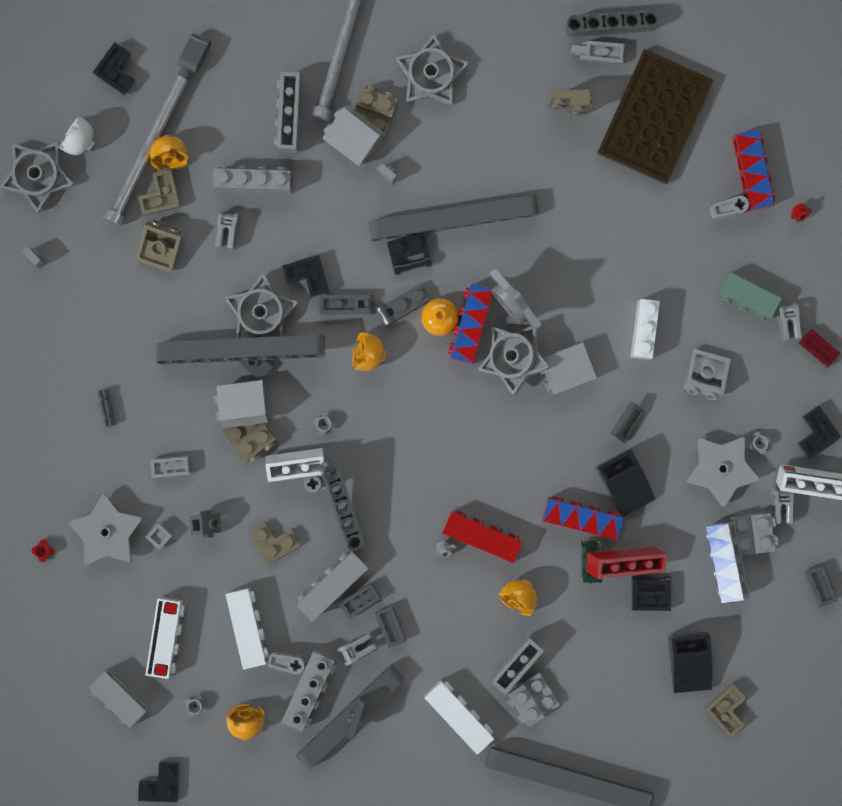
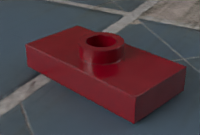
M812 328L798 342L801 347L826 368H829L840 355L838 350Z

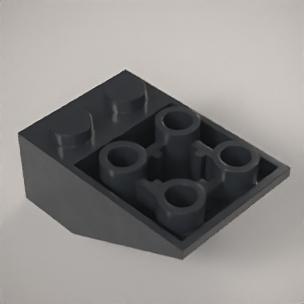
M627 449L595 466L621 517L656 500L632 449Z
M698 632L668 635L673 693L712 690L710 634Z

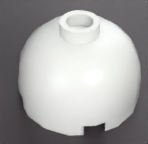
M78 116L65 134V140L61 141L59 149L70 155H80L85 150L90 151L95 143L92 140L94 130L91 124L81 116Z

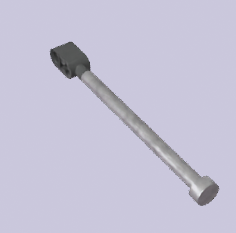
M349 0L319 104L314 106L311 116L318 120L330 121L332 111L329 110L361 0Z
M192 33L178 61V66L181 69L112 209L107 208L103 216L105 219L121 226L125 218L122 216V213L150 158V148L154 141L160 138L191 73H198L210 49V40L195 33Z

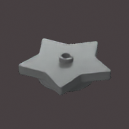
M435 35L429 38L419 52L396 57V62L408 78L407 103L431 97L449 106L452 105L453 81L467 67L468 62L447 55ZM433 71L435 75L429 76L427 73Z
M57 142L38 150L13 144V167L0 187L4 190L24 194L35 211L40 213L52 193L73 187L74 183L60 168V144ZM40 172V175L35 178V174Z
M496 268L493 269L489 274L497 285L491 290L495 298L517 324L521 325L528 322L537 330L542 324L529 309L523 296L503 278Z
M264 274L260 275L248 292L225 297L226 302L238 318L236 338L282 336L283 320L298 304L297 301L275 294ZM259 309H264L265 314L263 316L258 315Z
M530 326L516 333H511L492 327L490 354L479 367V371L501 377L511 394L517 395L528 376L550 369L548 363L537 350L538 329L535 330Z
M744 437L722 445L701 438L697 439L698 464L685 482L708 488L721 507L727 505L737 487L759 481V477L745 462ZM722 465L725 466L724 473L720 472L719 470L720 466Z
M102 494L91 514L72 520L68 524L84 542L85 565L106 556L131 562L130 537L143 518L119 512L106 494ZM103 529L109 531L107 536H104Z

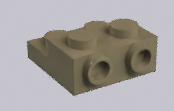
M367 85L366 88L361 87L354 110L383 131L384 135L382 137L386 138L398 99H395V95L392 93L384 92V94L377 92L375 87Z
M589 89L550 91L548 107L553 106V109H563L564 106H567V113H572V116H582L583 113L591 111L593 95H590Z
M158 220L147 222L144 225L135 260L172 272L185 234L181 233V229L178 227H164L163 223Z
M265 423L231 427L223 432L245 463L248 461L252 463L260 457L258 453L264 449L266 451L270 450L275 446L274 441L277 440Z

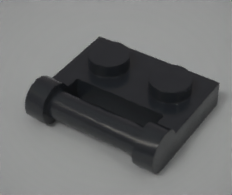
M424 233L387 242L395 275L423 266H432ZM419 254L424 256V259L398 265L397 260Z
M631 576L632 611H671V576H664V578ZM638 585H664V591H638Z

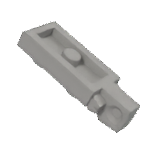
M586 41L582 42L581 46L572 45L570 55L580 56V60L622 65L625 44Z

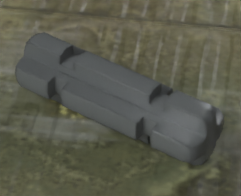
M106 389L99 390L97 394L98 399H100L101 414L104 417V426H114L115 421L112 417L111 402L108 400L109 392Z

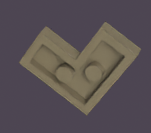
M172 170L152 173L156 192L138 196L142 215L146 216L180 208Z
M266 522L249 531L267 565L301 546L292 529L277 538L274 537Z
M731 683L704 709L730 738L745 726L732 711L746 697Z

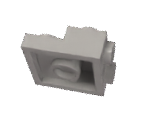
M693 349L683 388L687 389V392L692 395L701 393L705 394L706 398L710 400L720 399L725 390L731 359Z
M771 513L730 517V521H735L742 555L774 552L775 547H778V538L776 535H773L776 521L775 517L771 516Z
M539 672L507 693L509 698L506 700L512 709L516 707L520 713L517 715L522 725L527 724L528 727L560 706Z

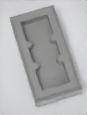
M189 456L150 459L152 479L191 475Z

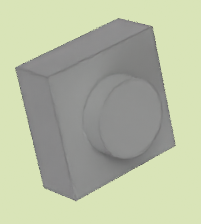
M382 163L378 167V173L393 184L397 179L396 170L389 164L385 166Z
M26 247L22 251L35 266L40 268L45 263L41 259L43 255L36 248Z
M157 523L145 538L157 549L161 550L173 535L160 523Z

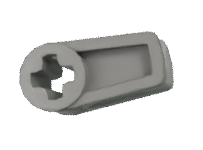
M736 196L713 204L710 207L712 219L741 215L748 209L749 201L744 196ZM737 201L739 204L743 205V207H741L740 209L739 207H735Z
M219 211L216 247L220 248L223 246L225 230L228 228L227 247L234 249L239 225V213L232 215Z
M792 303L789 306L783 307L778 305L776 315L779 321L782 341L790 339L789 320L791 322L793 338H802L798 304Z
M321 475L308 476L304 481L305 489L309 492L326 489ZM311 478H314V481H318V485L315 486L316 489H312V486L308 487Z
M772 488L771 500L776 524H781L782 505H784L785 523L793 524L794 493Z
M370 632L337 648L338 652L342 653L346 666L378 648L375 643H372L361 650H356L358 645L364 644L365 641L371 639Z
M273 652L269 657L268 667L297 675L305 669L306 660L301 655ZM296 660L301 665L298 669H295V665L292 664Z

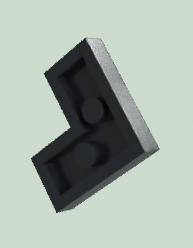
M114 42L92 73L124 96L135 83L134 78L121 70L131 56V53Z
M319 255L282 265L287 284L306 280L311 298L329 293Z
M819 405L802 416L812 430V433L797 444L807 458L810 459L841 437Z
M159 762L158 781L140 780L138 801L177 802L179 762Z

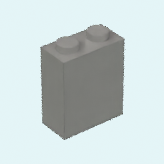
M350 106L340 107L334 114L335 120L333 123H329L324 129L325 135L322 139L356 165L360 166L367 160L384 135V132Z
M583 343L543 357L550 366V369L540 372V374H544L546 382H544L545 388L552 395L597 378Z
M263 380L217 386V393H214L215 405H218V410L215 411L216 421L220 422L222 429L268 423Z

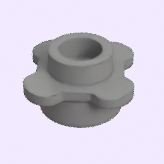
M324 413L322 417L313 420L319 435H325L327 431L335 429V424L332 423L328 413Z
M759 432L753 433V439L748 444L749 449H755L760 454L766 453V448L771 442L770 437L760 435Z
M448 540L441 541L436 545L437 551L434 554L435 556L441 555L444 558L452 555V551L456 549V545L451 544Z
M201 695L185 700L184 705L187 707L190 717H195L196 714L206 711Z

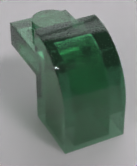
M581 541V578L583 583H602V579H597L586 572L587 554L601 552L600 541Z

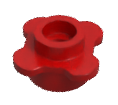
M803 203L797 204L791 210V218L801 222L807 219L812 209L807 208Z
M45 539L40 540V543L31 550L32 554H35L40 562H46L47 558L55 553V549L50 547Z

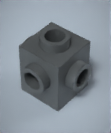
M212 510L200 511V515L189 516L191 535H202V538L214 537V533L221 532L220 513L212 514Z

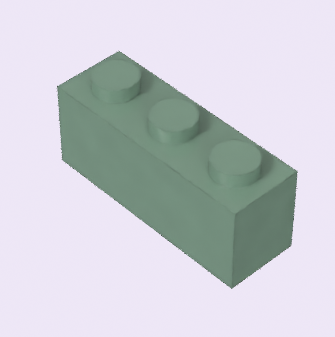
M731 272L726 275L717 292V295L721 296L720 300L728 304L732 302L738 305L737 308L747 313L750 311L754 313V317L761 321L772 319L782 299Z

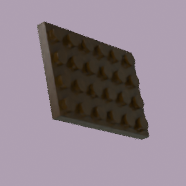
M644 49L597 154L666 185L713 83V79Z

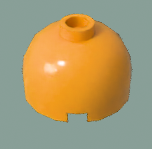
M164 135L154 141L150 148L151 165L158 170H163V167H170L169 169L172 171L181 169L187 165V159L189 160L187 146L181 139L175 136Z
M436 298L430 300L424 306L421 312V322L428 333L434 336H445L455 329L459 321V313L451 301L444 298Z
M361 332L356 339L359 342L358 347L353 349L352 364L353 367H356L355 370L371 371L376 369L381 361L385 360L386 350H384L383 343L378 337L370 333Z
M525 579L523 581L512 580L506 583L499 593V599L513 611L517 608L521 610L519 614L525 616L532 615L538 602V596L533 588V584Z
M250 704L233 706L231 712L228 713L227 711L226 713L229 732L236 738L244 741L259 735L265 724V712L261 707L257 706V709L251 708L252 705Z

